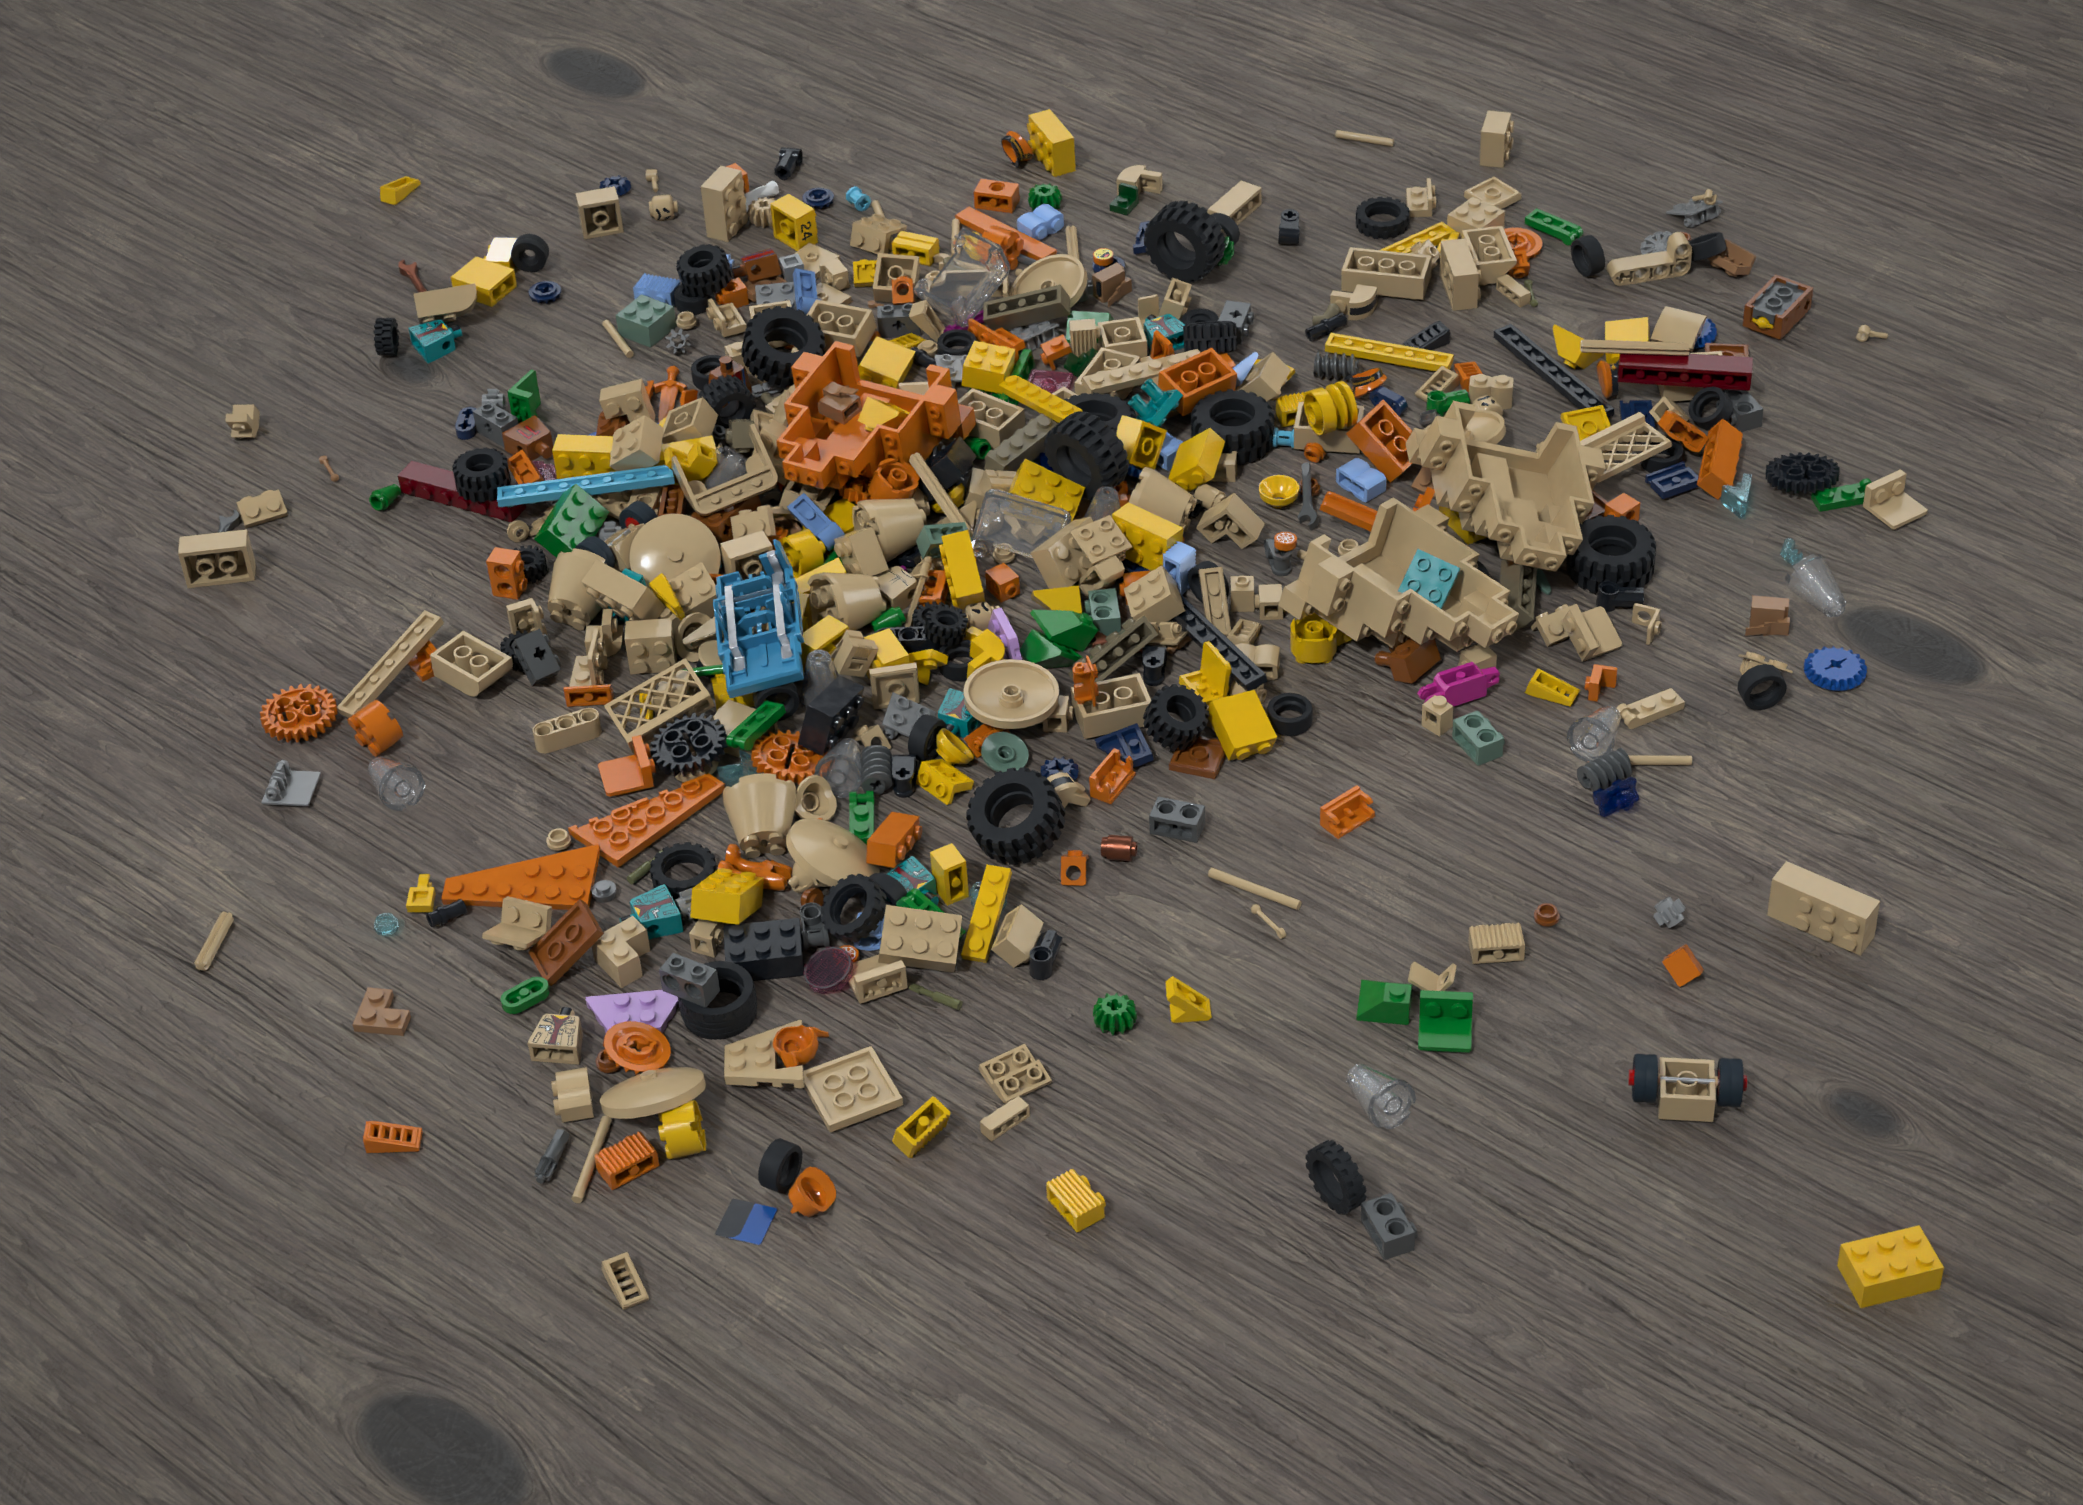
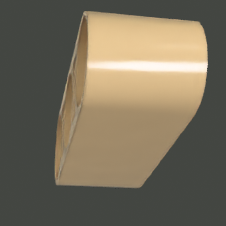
M594 708L581 709L540 722L532 729L536 750L544 754L595 739L602 733L599 713Z

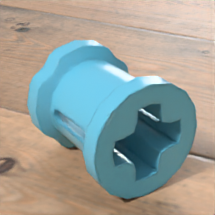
M857 186L851 187L846 193V200L854 204L858 211L866 210L871 204V198L867 194H863Z
M1274 428L1273 447L1281 445L1291 446L1294 449V429L1292 431H1285Z

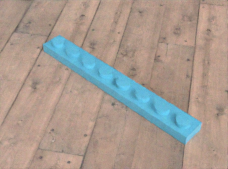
M666 465L503 486L497 487V502L499 507H512L520 504L557 501L562 493L575 484L580 486L589 495L668 486L675 484V475L673 470Z

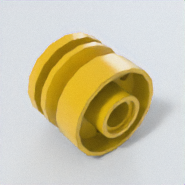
M1339 381L1335 384H1329L1325 389L1319 387L1307 391L1304 395L1305 414L1315 434L1319 436L1335 431L1336 428L1343 429L1346 426H1353L1357 423V403L1353 392L1346 382Z

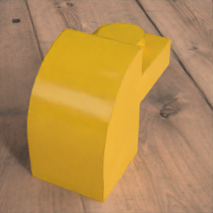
M697 441L688 454L669 446L664 452L665 465L673 470L672 457L676 456L688 482L704 479L717 464L716 450Z
M986 629L971 640L970 656L973 660L968 663L967 678L983 665L1004 660V644L989 629Z

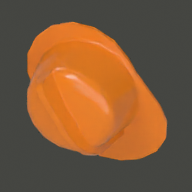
M816 1167L806 1168L796 1178V1182L789 1190V1200L793 1205L790 1212L792 1214L799 1212L806 1217H811L819 1212H825L836 1198V1189L828 1175Z

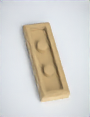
M1222 567L1199 569L1205 618L1227 637L1231 632L1223 569Z

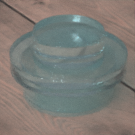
M382 913L375 919L374 930L378 935L389 936L399 928L398 919L391 913Z

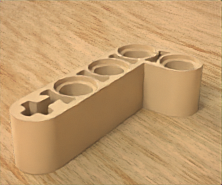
M1675 232L1668 238L1666 251L1614 259L1607 264L1606 270L1613 283L1617 286L1683 276L1689 272L1691 267L1692 247L1683 233Z

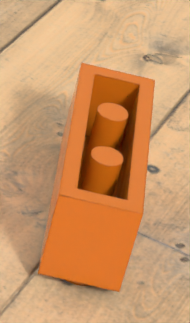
M891 812L867 840L866 863L895 868L901 860H904L907 852L912 850L916 841L921 838L922 826H919L920 816Z

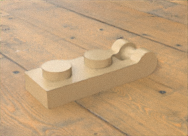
M1670 688L1629 705L1620 704L1615 709V714L1620 719H1624V723L1629 729H1634L1683 710L1685 701Z

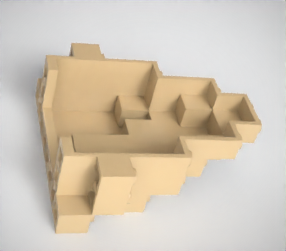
M1453 401L1445 416H1436L1428 430L1414 428L1406 442L1409 463L1430 468L1437 506L1458 511L1462 530L1472 531L1477 535L1497 540L1500 558L1514 561L1515 564L1557 572L1566 558V554L1573 555L1583 541L1579 524L1583 523L1594 505L1592 490L1606 469L1601 449L1580 444L1577 426L1556 422L1538 452L1535 453L1465 438L1464 430L1475 413V407L1472 404Z
M1394 497L1380 504L1368 542L1348 553L1337 557L1328 551L1331 538L1325 534L1312 540L1309 543L1299 579L1284 587L1278 605L1299 620L1316 613L1355 641L1369 637L1372 634L1391 648H1394L1401 643L1403 644L1409 637L1420 645L1428 640L1437 638L1456 652L1465 646H1470L1474 641L1484 648L1493 643H1498L1503 637L1511 635L1516 630V621L1519 615L1518 612L1507 606L1510 590L1477 569L1479 553L1447 533L1449 517L1429 504L1413 511ZM1417 549L1461 568L1442 609L1412 589L1404 593L1398 592Z

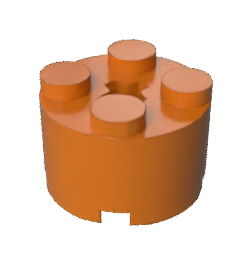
M995 225L990 226L991 230L982 234L978 244V254L981 255L979 262L994 269L999 268L1004 271L1015 270L1018 265L1017 257L1024 246V240L1016 232Z
M894 458L885 459L879 463L870 482L868 492L873 499H911L918 487L919 475L913 466L905 461L901 464L896 462L897 459Z
M378 700L370 702L347 719L349 725L357 732L354 735L356 741L362 747L367 745L369 751L375 757L403 737L402 729L395 718L392 720L388 716L390 711Z

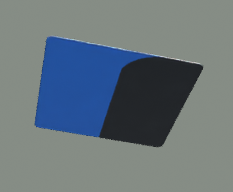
M732 1199L715 1235L760 1245L775 1216L777 1208Z

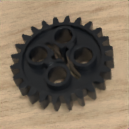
M1801 452L1798 455L1789 453V456L1781 455V458L1775 457L1774 461H1769V465H1766L1765 479H1767V483H1771V487L1778 486V490L1786 489L1785 492L1794 491L1797 494L1799 491H1802L1806 494L1807 491L1816 493V490L1824 491V487L1830 489L1831 485H1836V481H1839L1840 467L1837 462H1833L1834 459H1827V456L1819 457V454L1811 455L1810 452L1806 455H1803Z
M693 713L690 718L684 714L682 720L675 717V723L666 722L667 728H659L660 734L654 735L655 741L651 742L652 749H650L655 765L658 766L659 770L664 769L665 774H669L672 771L674 777L679 772L682 773L683 777L687 775V772H691L694 776L698 769L704 772L706 765L712 768L711 762L720 761L718 755H724V748L728 747L724 725L720 723L719 719L714 720L713 715L706 718L705 713H702L699 717L696 716V713ZM682 733H686L692 748L695 750L697 756L694 757L691 754L690 749L687 745V742L684 740Z

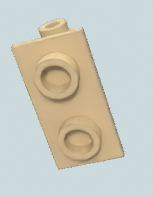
M1150 622L1158 635L1146 645L1176 646L1187 635V632H1181L1182 626L1177 622H1160V630L1158 629L1157 622Z

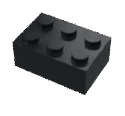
M959 436L926 463L948 493L949 488L953 485L955 487L966 479L965 476L974 466L972 462L976 455ZM919 477L918 487L931 502L934 497Z
M839 675L807 705L798 744L822 756L829 749H834L837 741L844 739L851 728L854 729L859 721L857 713L864 702V697L862 696L864 686Z
M800 918L724 926L725 961L745 968L750 973L753 981L805 975Z

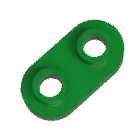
M532 977L505 991L501 995L502 1009L506 1013L517 1014L543 1001L550 993L547 980L543 977Z

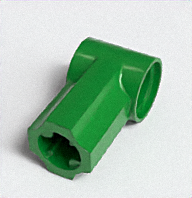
M1465 389L1448 393L1438 390L1430 391L1427 395L1426 411L1436 409L1437 414L1444 417L1453 401L1470 404L1468 392Z

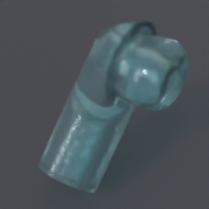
M1787 538L1783 543L1780 555L1792 565L1798 564L1803 558L1802 552L1798 554V549H1794L1795 541Z

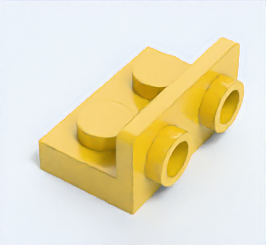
M862 259L853 262L854 287L873 286L877 260L869 261Z
M943 759L921 762L916 779L917 785L946 805L952 804L955 793L972 790L974 783L971 778Z

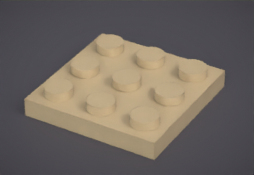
M872 1046L804 1071L805 1090L830 1133L903 1105V1099Z

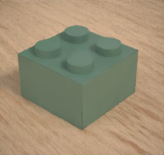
M642 294L616 314L619 334L624 338L650 348L670 333L671 329L673 330L677 327L674 306Z

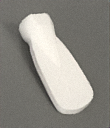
M770 181L765 186L755 188L744 194L746 197V211L748 212V206L751 204V201H757L758 198L763 199L765 197L769 199L771 196L779 194L778 184Z

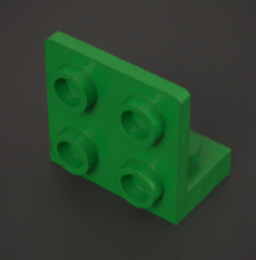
M531 369L507 391L511 414L517 417L518 424L534 415L537 416L536 408L541 405L536 371Z
M1420 990L1419 1050L1471 1052L1473 992Z

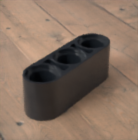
M925 626L890 627V630L907 653L934 649L939 652L943 646L940 645V641L934 643L933 638L930 640L927 638L928 635L924 633ZM881 628L877 630L876 633L888 628Z

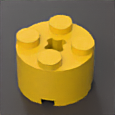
M809 529L788 535L779 540L793 568L795 579L822 566L824 563L825 545L821 540L818 541Z
M1316 613L1308 615L1301 620L1297 619L1295 621L1294 618L1290 625V649L1295 656V660L1301 664L1307 662H1331L1337 651V628Z
M691 1100L671 1110L658 1113L660 1122H663V1125L658 1126L659 1136L662 1142H667L665 1150L668 1160L706 1151L705 1129L702 1130L701 1121L703 1120L696 1100Z

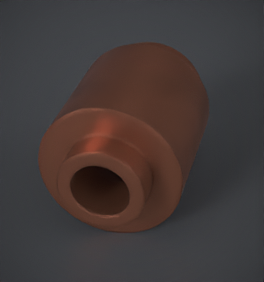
M1109 835L1108 837H1102L1101 857H1107V860L1131 861L1132 856H1137L1138 843L1133 842V836Z

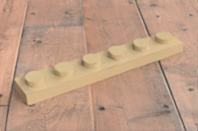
M1198 349L1083 376L1082 385L1088 394H1104L1144 384V381L1159 376L1160 371L1197 355L1200 351Z
M424 610L337 706L339 714L350 718L370 702H373L444 624L442 618Z

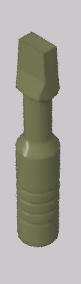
M655 857L650 861H646L628 875L627 881L633 885L647 874L651 868V861L655 860Z
M916 984L909 986V990L928 996L933 1001L958 1011L963 1005L961 1000L938 991H930L925 989L924 986Z

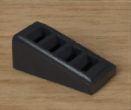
M1437 321L1403 342V346L1434 350L1450 343V330L1442 322Z

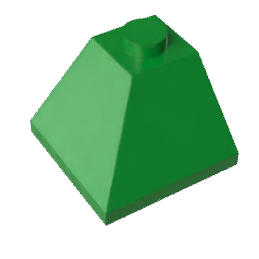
M1032 610L1030 612L1049 640L1082 652L1098 632V629L1093 624L1094 620L1086 613L1079 614L1074 611Z
M1034 629L1030 631L1020 648V654L1025 657V661L1038 664L1045 669L1073 667L1072 665L1082 658L1072 648L1051 641L1045 633Z
M1361 980L1356 1021L1409 1025L1413 984Z

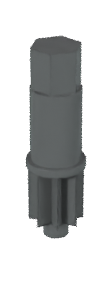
M565 1130L556 1131L544 1155L541 1157L534 1176L537 1177L536 1181L542 1184L546 1180L550 1181L557 1168L558 1161L570 1136Z

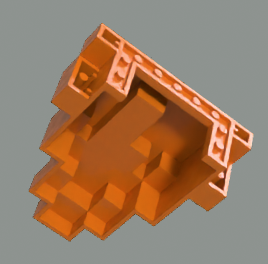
M835 341L823 356L803 352L791 367L795 391L784 403L788 427L776 442L779 457L784 459L782 464L785 479L825 489L828 486L841 490L851 476L857 478L858 475L873 478L879 463L885 459L894 458L897 459L896 462L903 464L905 461L911 465L909 462L910 456L920 453L926 461L933 452V448L943 438L950 439L951 437L958 438L960 436L965 440L975 427L976 420L973 407L958 404L956 389L952 388L950 370L948 368L930 364L926 368L929 389L924 395L861 380L854 345ZM833 381L839 385L858 389L859 391L855 395L860 396L862 409L868 396L894 404L910 413L898 429L877 424L871 432L864 429L865 424L858 421L861 411L843 425L820 414L817 403L824 397L822 389Z

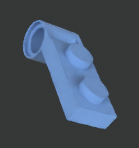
M795 268L793 281L797 310L804 311V314L807 315L815 300H821L817 297L815 272Z
M805 493L787 506L789 512L806 529H809L818 541L821 540L824 543L827 551L834 548L835 538L845 535L842 529L835 522H832Z

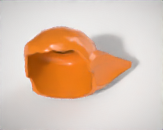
M803 1025L785 1027L776 1033L773 1039V1048L782 1059L786 1068L804 1066L815 1057L819 1046L817 1038H828L829 1033L815 1027H805Z

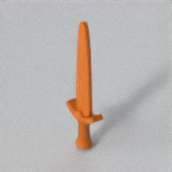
M670 366L667 369V381L653 385V392L655 394L661 392L658 423L667 417L670 410L674 409L678 392L682 393V391L687 390V385L676 381V377L679 375V369L676 366Z

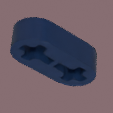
M1383 386L1371 391L1369 395L1370 401L1374 406L1384 399L1398 416L1408 409V404L1404 397Z
M474 407L463 408L458 414L455 429L457 437L461 440L471 439L476 434L473 411L476 408Z

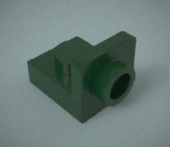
M1120 183L1119 195L1109 204L1110 211L1128 216L1139 204L1138 187Z
M1092 347L1087 353L1083 352L1079 357L1071 352L1067 355L1063 367L1079 378L1098 351Z

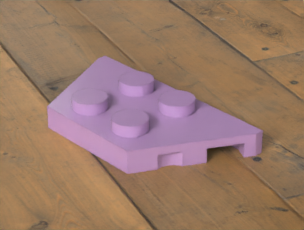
M1003 609L992 610L988 629L1002 640L1005 648L1004 660H1022L1018 637Z
M662 990L586 997L588 1009L594 1012L596 1020L604 1027L605 1032L615 1024L637 1021L651 1025L663 1033L667 1027V1022L675 1015L676 1006L679 1003L677 996Z

